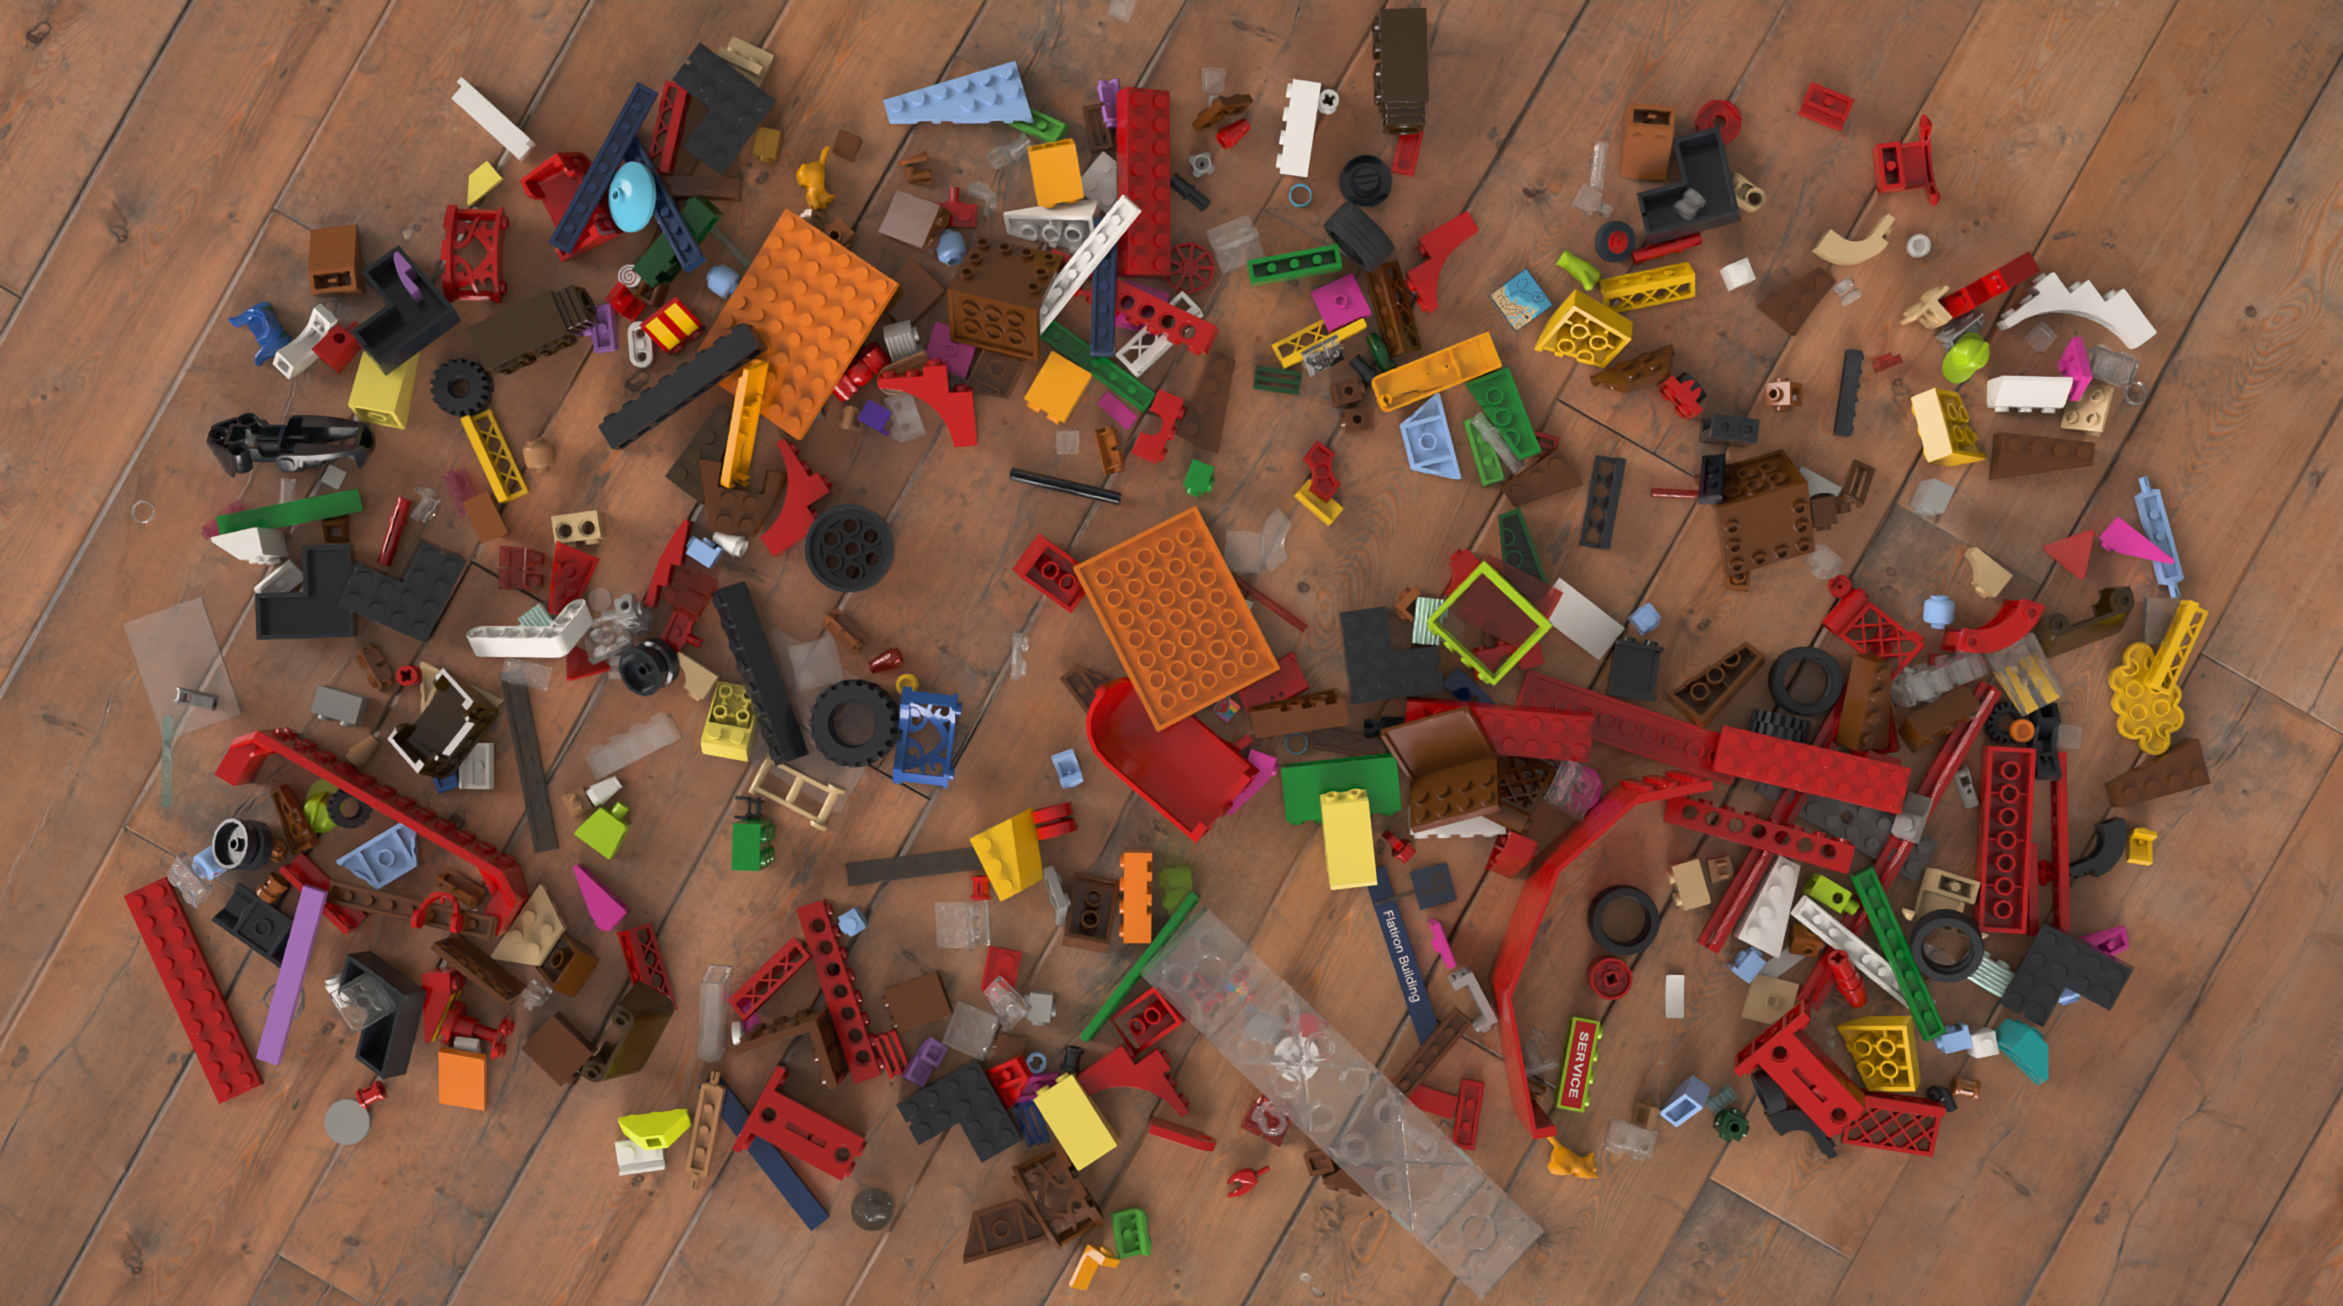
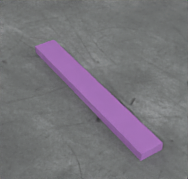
M308 884L302 888L257 1052V1059L275 1065L281 1064L328 894L326 890Z

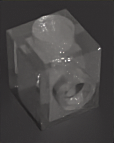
M1824 543L1817 544L1815 551L1809 553L1803 560L1811 568L1809 570L1810 573L1818 579L1835 578L1842 570L1840 566L1845 562Z

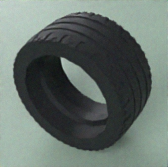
M1349 201L1342 204L1323 225L1325 231L1335 244H1338L1339 248L1350 259L1367 272L1371 273L1377 269L1394 250L1393 243L1384 231L1365 212Z
M1795 647L1785 651L1774 661L1768 675V687L1774 701L1785 711L1795 715L1812 716L1820 714L1834 705L1841 694L1843 676L1836 660L1825 651L1815 647ZM1808 658L1821 665L1826 677V686L1823 694L1816 701L1801 704L1788 696L1784 687V676L1787 668L1793 662Z
M1614 885L1602 890L1594 897L1588 909L1587 922L1592 937L1601 947L1617 955H1633L1642 952L1653 943L1660 927L1659 912L1654 901L1645 892L1630 885ZM1622 897L1631 898L1638 902L1645 913L1644 928L1636 938L1628 942L1612 940L1606 935L1601 924L1602 913L1606 906L1614 899Z
M1954 909L1931 911L1920 918L1911 934V953L1915 964L1923 974L1935 981L1954 983L1967 979L1979 968L1983 959L1984 943L1981 931L1968 915ZM1953 926L1963 930L1968 935L1971 941V950L1962 961L1953 965H1942L1933 962L1926 956L1923 950L1925 936L1931 930L1938 927Z

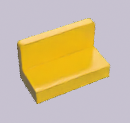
M1308 479L1294 497L1329 526L1344 508L1332 498L1326 504L1309 492L1312 481Z

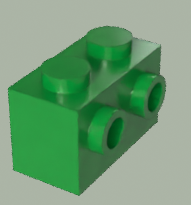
M1192 459L1183 483L1186 494L1198 498L1199 495L1204 496L1206 491L1211 492L1215 478L1212 477L1214 467Z

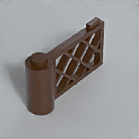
M1510 756L1500 773V782H1503L1501 790L1506 789L1509 797H1501V811L1483 815L1482 817L1519 835H1522L1523 831L1528 833L1533 823V820L1530 819L1547 786L1549 784L1554 785L1558 778L1557 768L1537 758ZM1515 758L1525 761L1527 766L1517 767L1514 761ZM1542 769L1549 774L1538 777L1535 770ZM1530 771L1533 778L1523 780L1520 773ZM1515 774L1518 781L1509 783L1506 775ZM1536 784L1539 791L1530 793L1526 785ZM1521 787L1524 794L1514 795L1511 788ZM1527 799L1530 808L1526 809L1520 806L1518 801Z

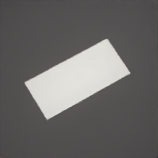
M1561 578L1558 579L1536 607L1552 622L1554 627L1598 660L1601 659L1625 629Z

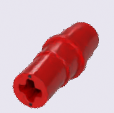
M1838 949L1831 952L1828 956V963L1834 973L1837 990L1842 993L1850 1007H1863L1868 1002V996L1862 975L1857 971L1845 950Z

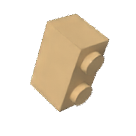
M1691 857L1667 864L1669 870L1666 871V876L1669 884L1674 886L1675 893H1672L1676 906L1686 911L1711 903L1698 858Z

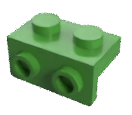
M1134 1206L1110 1212L1117 1258L1124 1259L1139 1254L1151 1255L1152 1241L1148 1234L1147 1225L1149 1219L1145 1210Z

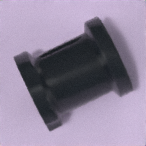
M1067 1044L1064 1046L1066 1052L1060 1069L1079 1073V1062L1081 1054L1084 1053L1085 1049Z

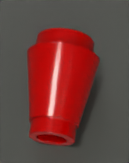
M1242 118L1220 128L1215 136L1220 146L1226 150L1233 148L1251 128L1247 120Z

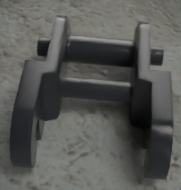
M735 796V799L748 802V811L746 815H734V819H750V816H755L756 819L764 817V814H761V803H764L765 800H761V797L753 800L751 796ZM751 802L756 803V813H751Z

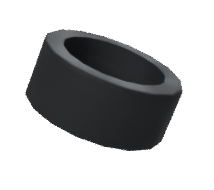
M1764 1069L1751 1074L1752 1084L1766 1112L1772 1115L1786 1109L1787 1103L1783 1091Z

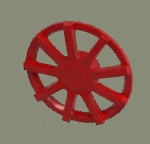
M1184 242L1171 248L1170 256L1177 251L1181 258V262L1170 259L1171 264L1179 267V269L1171 272V276L1180 273L1181 278L1177 285H1174L1169 277H1166L1167 283L1178 292L1183 291L1185 294L1197 293L1206 288L1214 275V261L1210 252L1195 242ZM1190 246L1189 257L1185 258L1180 248ZM1194 247L1204 252L1196 259H1193ZM1207 256L1210 266H1199L1198 262ZM1198 270H1210L1208 279L1203 278L1198 273ZM1193 276H1196L1204 284L1194 289ZM1185 278L1189 279L1190 290L1180 288Z

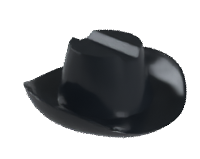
M1368 154L1359 155L1352 158L1344 166L1340 175V190L1344 198L1359 207H1373L1382 203L1389 196L1392 188L1391 173L1386 164L1378 157Z

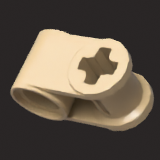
M1731 172L1733 186L1736 184L1734 191L1738 206L1747 212L1757 211L1766 200L1764 191L1739 173ZM1749 195H1754L1757 197V205H1753L1749 202Z

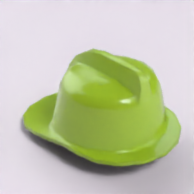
M1975 332L1963 334L1943 360L1942 372L1946 380L1959 384L1970 378L1977 369L1982 368L1988 362L1990 344Z
M324 779L316 781L311 786L302 809L312 830L316 833L328 832L336 826L328 817L326 807H328L327 801L328 799L330 800V795L337 792L340 788ZM344 801L341 803L340 812H341V809H342V806H343Z

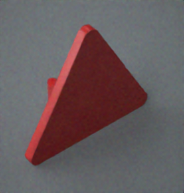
M2088 530L2045 545L2043 550L2080 580H2084L2094 531Z
M576 645L566 654V679L568 681L588 677L611 669L609 663Z

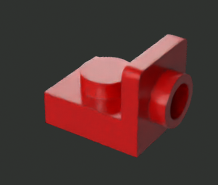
M619 281L605 297V300L617 314L631 322L646 307L643 301L636 298L627 286Z

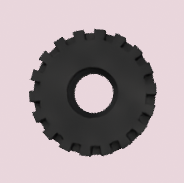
M457 358V360L450 359L447 360V364H440L441 369L439 371L435 370L433 373L436 375L435 380L431 379L430 384H433V388H430V393L434 394L435 397L432 399L434 403L439 404L438 407L441 410L462 418L467 415H477L481 413V409L485 410L488 407L486 405L487 401L491 402L493 398L490 397V392L494 393V387L490 385L493 381L491 377H488V371H485L480 364L463 358ZM459 379L467 380L470 385L468 394L463 397L457 396L453 391V385Z
M1753 709L1748 731L1806 744L1811 721Z

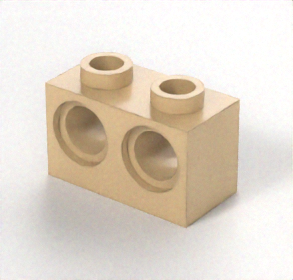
M594 510L551 516L555 544L559 541L571 547H577V542H585V545L599 544V539H606L602 511ZM593 522L595 531L589 535L586 532V525ZM570 525L572 534L566 538L563 534V529Z

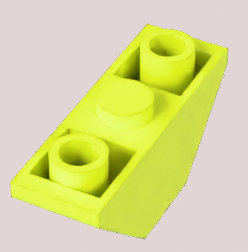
M687 1109L618 1117V1122L624 1135L644 1150L668 1148L692 1126V1120Z

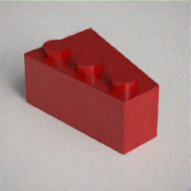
M1506 828V834H1498L1485 869L1509 879L1529 864L1530 859H1535L1538 852L1537 842Z

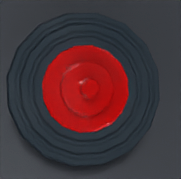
M1609 221L1600 227L1595 237V249L1603 260L1612 263L1622 262L1631 255L1635 247V234L1627 223Z

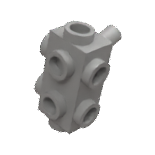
M627 593L622 595L621 598L614 599L616 610L602 611L603 621L617 619L634 635L643 636L652 631V612L644 606L643 601L636 599L634 593Z

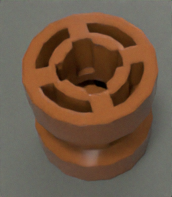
M271 872L266 877V882L260 884L255 889V892L266 903L274 904L278 900L279 893L285 892L289 888V884L283 877Z

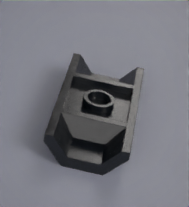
M238 882L232 897L211 921L281 969L294 918L274 904L266 903L257 894Z

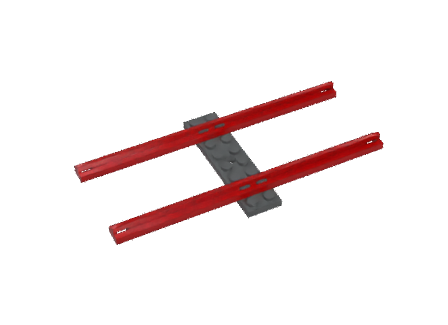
M1882 627L1883 638L1886 633H1888L1886 638L1897 637L1896 629ZM1879 628L1876 629L1871 639H1880ZM1897 642L1883 643L1884 654H1892ZM1880 643L1868 644L1866 646L1867 653L1881 655ZM1849 678L1810 745L1836 751L1839 745L1836 739ZM1979 681L1972 693L1981 704V707L1976 712L1978 716L1967 723L1965 721L1958 724L1959 727L1948 734L1915 791V794L1934 800L1926 824L2002 694L1995 686L1989 685L1984 681ZM1987 690L1988 692L1986 693L1984 699L1982 700V702H1980L1981 698ZM1760 782L1754 790L1776 803L1768 818L1782 821V826L1790 828L1797 816H1800L1836 838L1839 837L1852 841L1851 844L1855 846V849L1875 860L1873 867L1885 894L1897 874L1916 883L1938 845V842L1924 834L1921 835L1919 844L1895 837L1891 832L1895 817L1884 811ZM1844 812H1848L1850 815L1847 821L1842 819ZM1763 826L1756 838L1765 836L1766 830ZM1784 832L1777 833L1775 841L1781 845L1787 834ZM1750 847L1698 937L1697 943L1716 954L1720 952L1776 854ZM1856 893L1853 900L1859 903L1857 911L1854 915L1845 912L1840 923L1860 939L1870 920L1858 893ZM1714 931H1716L1715 934L1713 935L1711 941H1710L1709 944H1708L1707 942L1709 941L1711 935L1713 934ZM1828 944L1796 997L1798 1001H1801L1803 998L1808 1000L1815 988L1808 1002L1811 1008L1817 1012L1836 981L1828 963V956L1835 949Z

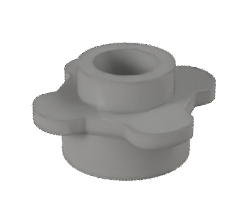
M1203 152V154L1190 157L1189 163L1193 166V175L1199 178L1202 174H1212L1215 167L1211 164V154L1209 152Z

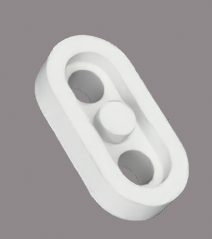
M637 321L628 328L629 357L633 365L639 368H647L654 361L653 340L646 333L644 337H638V332L642 330L639 325L642 322ZM642 353H646L647 356L644 361H641L639 358Z

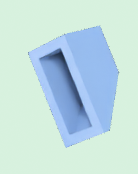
M1692 1075L1677 1087L1660 1109V1115L1675 1127H1678L1704 1108L1711 1088Z

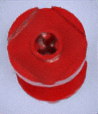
M455 1000L453 1004L456 1007L454 1010L449 1009L445 1016L440 1033L445 1037L444 1040H440V1044L452 1047L455 1038L458 1036L479 1038L493 1043L491 1060L495 1061L498 1057L503 1058L508 1048V1044H505L507 1037L512 1035L515 1028V1022L511 1021V1016L506 1015L498 1029L481 1025L480 1019L466 1015L467 1003Z

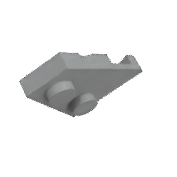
M1049 866L1044 868L1043 879L1050 905H1053L1056 911L1055 923L1058 926L1066 922L1070 900L1068 894L1062 891L1061 886L1063 882L1060 873H1056L1054 867Z

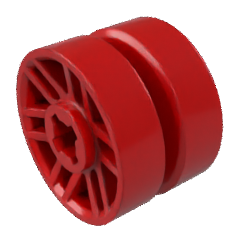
M1071 801L1031 812L1034 824H1044L1035 828L1038 840L1078 830L1076 818L1065 819L1066 816L1074 813Z
M1609 954L1597 956L1589 963L1586 970V981L1589 987L1604 999H1620L1629 992L1632 986L1633 976L1630 968L1616 956ZM1611 975L1613 977L1612 979L1607 980L1606 976Z

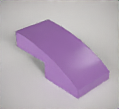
M397 251L394 253V262L398 275L412 299L418 304L424 297L419 288L412 282L417 276L410 264Z
M928 1037L907 1065L902 1077L923 1088L933 1068L939 1067L948 1047L932 1037Z

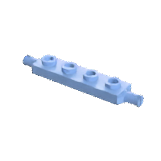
M2148 476L2138 478L2142 492L2135 495L2134 499L2145 538L2175 560L2173 564L2152 560L2158 585H2168L2171 598L2179 597L2181 594L2178 582L2184 579L2160 489H2151Z

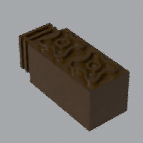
M1426 8L1379 9L1378 16L1374 17V23H1372L1373 60H1377L1375 69H1373L1374 106H1378V113H1382L1383 134H1416L1424 129L1425 103L1429 102Z
M572 284L555 293L552 290L543 292L467 329L485 371L510 375L523 367L536 363L537 358L543 355L548 357L564 348L577 344L578 339L584 337L582 332L593 328L595 325H599L600 321L594 302L586 289Z

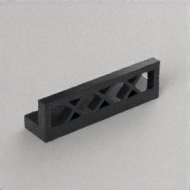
M1595 455L1579 546L1610 550L1626 464L1625 458ZM1600 461L1612 463L1611 473L1605 477L1598 470ZM1597 475H1598V477H1599L1601 480L1596 483ZM1610 477V479H1609V485H1608V483L1606 482V479ZM1603 482L1607 488V495L1599 500L1594 491L1595 487ZM1599 505L1603 511V517L1595 523L1590 513L1592 508ZM1593 527L1599 534L1598 544L1585 542L1587 532Z

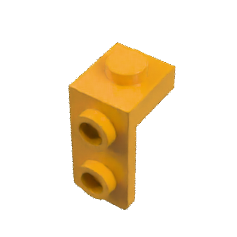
M1088 1244L1073 1273L1069 1286L1087 1290L1099 1264L1101 1266L1117 1268L1120 1259L1114 1256V1251L1106 1246Z

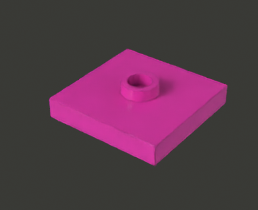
M1353 273L1310 292L1329 334L1371 315L1369 306Z
M935 321L926 353L930 359L942 358V361H948L949 372L967 379L976 347L950 341V326Z
M1435 918L1427 920L1434 938L1431 940L1435 952L1440 953L1442 961L1448 969L1456 967L1457 964L1440 922Z

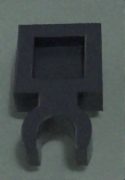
M1380 717V722H1376L1373 719H1365L1364 727L1372 729H1365L1364 737L1373 738L1376 735H1380V741H1383L1381 729L1403 724V717Z

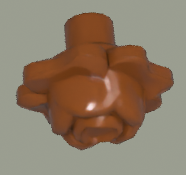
M272 835L273 851L270 859L277 863L281 859H286V852L289 848L285 844L284 839Z

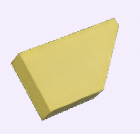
M488 161L469 175L467 204L471 207L504 180Z

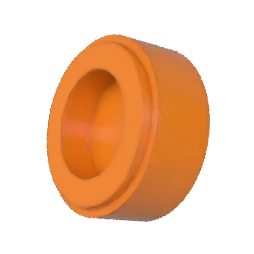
M2017 719L2009 727L2011 738L2017 742H2027L2033 738L2035 733L2034 725L2026 719Z

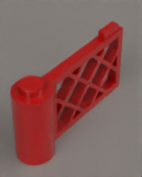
M1852 588L1850 593L1821 621V624L1859 654L1867 653L1866 644L1880 643L1881 655L1877 656L1884 659L1899 658V666L1893 672L1891 671V679L1894 680L1925 647V644L1922 643L1924 638L1914 630L1911 633L1872 604L1868 600L1870 596L1863 589ZM1871 610L1878 615L1879 623L1865 624L1864 617ZM1881 618L1887 623H1881ZM1882 627L1895 628L1897 637L1883 639ZM1879 628L1880 639L1866 640L1865 629ZM1862 629L1863 640L1852 641L1847 635L1852 630ZM1911 641L1916 647L1912 652L1901 653L1900 642ZM1897 642L1898 653L1884 654L1883 643Z

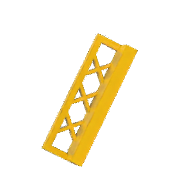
M1689 262L1598 281L1599 289L1603 295V305L1617 313L1695 297V273ZM1689 283V290L1683 292L1676 290L1681 284ZM1658 289H1667L1663 296L1656 297L1653 295ZM1637 293L1645 294L1639 301L1631 300ZM1617 297L1622 299L1618 305L1610 306L1609 299Z
M1362 318L1328 336L1319 334L1322 325L1325 324L1322 319L1271 346L1282 368L1285 370L1303 361L1304 355L1310 352L1312 354L1314 351L1317 352V350L1318 352L1319 350L1323 351L1325 350L1324 345L1329 348L1333 346L1332 341L1335 340L1337 344L1366 329L1367 325ZM1318 328L1317 333L1312 332V330ZM1306 333L1316 336L1314 343L1308 346L1299 344L1301 336ZM1298 338L1297 343L1291 342L1292 340ZM1284 344L1295 346L1294 352L1284 358L1278 347Z
M488 409L475 416L467 415L460 420L498 502L506 504L530 493L492 409ZM488 416L492 423L489 432L482 431L477 421ZM491 437L499 439L501 443L498 453L491 451L488 446ZM501 458L507 459L510 462L511 466L508 474L500 472L498 468ZM511 478L517 480L522 490L512 495L508 489Z
M2181 600L2144 679V685L2167 696L2171 695L2209 613L2198 607L2199 603L2192 600ZM2195 612L2199 613L2200 616L2197 622L2190 625ZM2187 633L2189 638L2187 644L2180 646L2185 634ZM2177 653L2179 661L2177 665L2170 667ZM2167 674L2169 682L2167 687L2164 688L2161 685Z

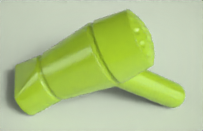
M1567 249L1556 263V265L1566 269L1578 282L1583 284L1587 291L1592 290L1593 286L1599 281L1601 272L1590 263L1574 256Z

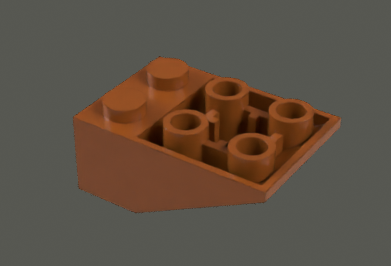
M1629 103L1625 108L1619 178L1666 181L1675 128V106Z
M358 225L311 230L308 264L311 295L322 299L366 293L364 277L361 274L363 265Z

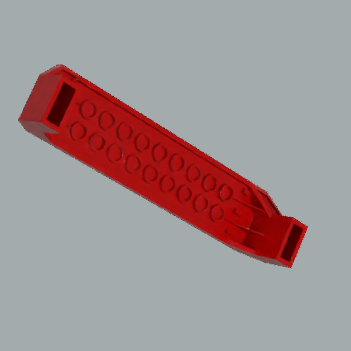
M289 727L258 730L233 740L214 773L215 776L233 786L252 784L267 756L279 753L476 866L492 895V899L483 914L499 917L496 937L507 933L530 895L521 864L516 862L517 859L513 855L498 852L495 845L487 841L483 843L477 840V835L471 831L464 830L463 832L456 827L457 824L447 818L443 820L437 817L436 811L428 807L423 809L416 805L417 801L415 799L397 794L396 788L388 784L383 786L376 782L377 778L369 773L362 774L357 771L358 767L348 761L343 763L336 759L338 756L329 750L322 751L317 748L318 744L307 738L303 740L298 737V733Z

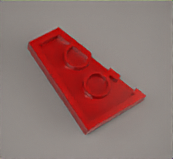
M556 542L548 603L549 613L558 616L570 602L582 598L600 560L599 558L562 542Z

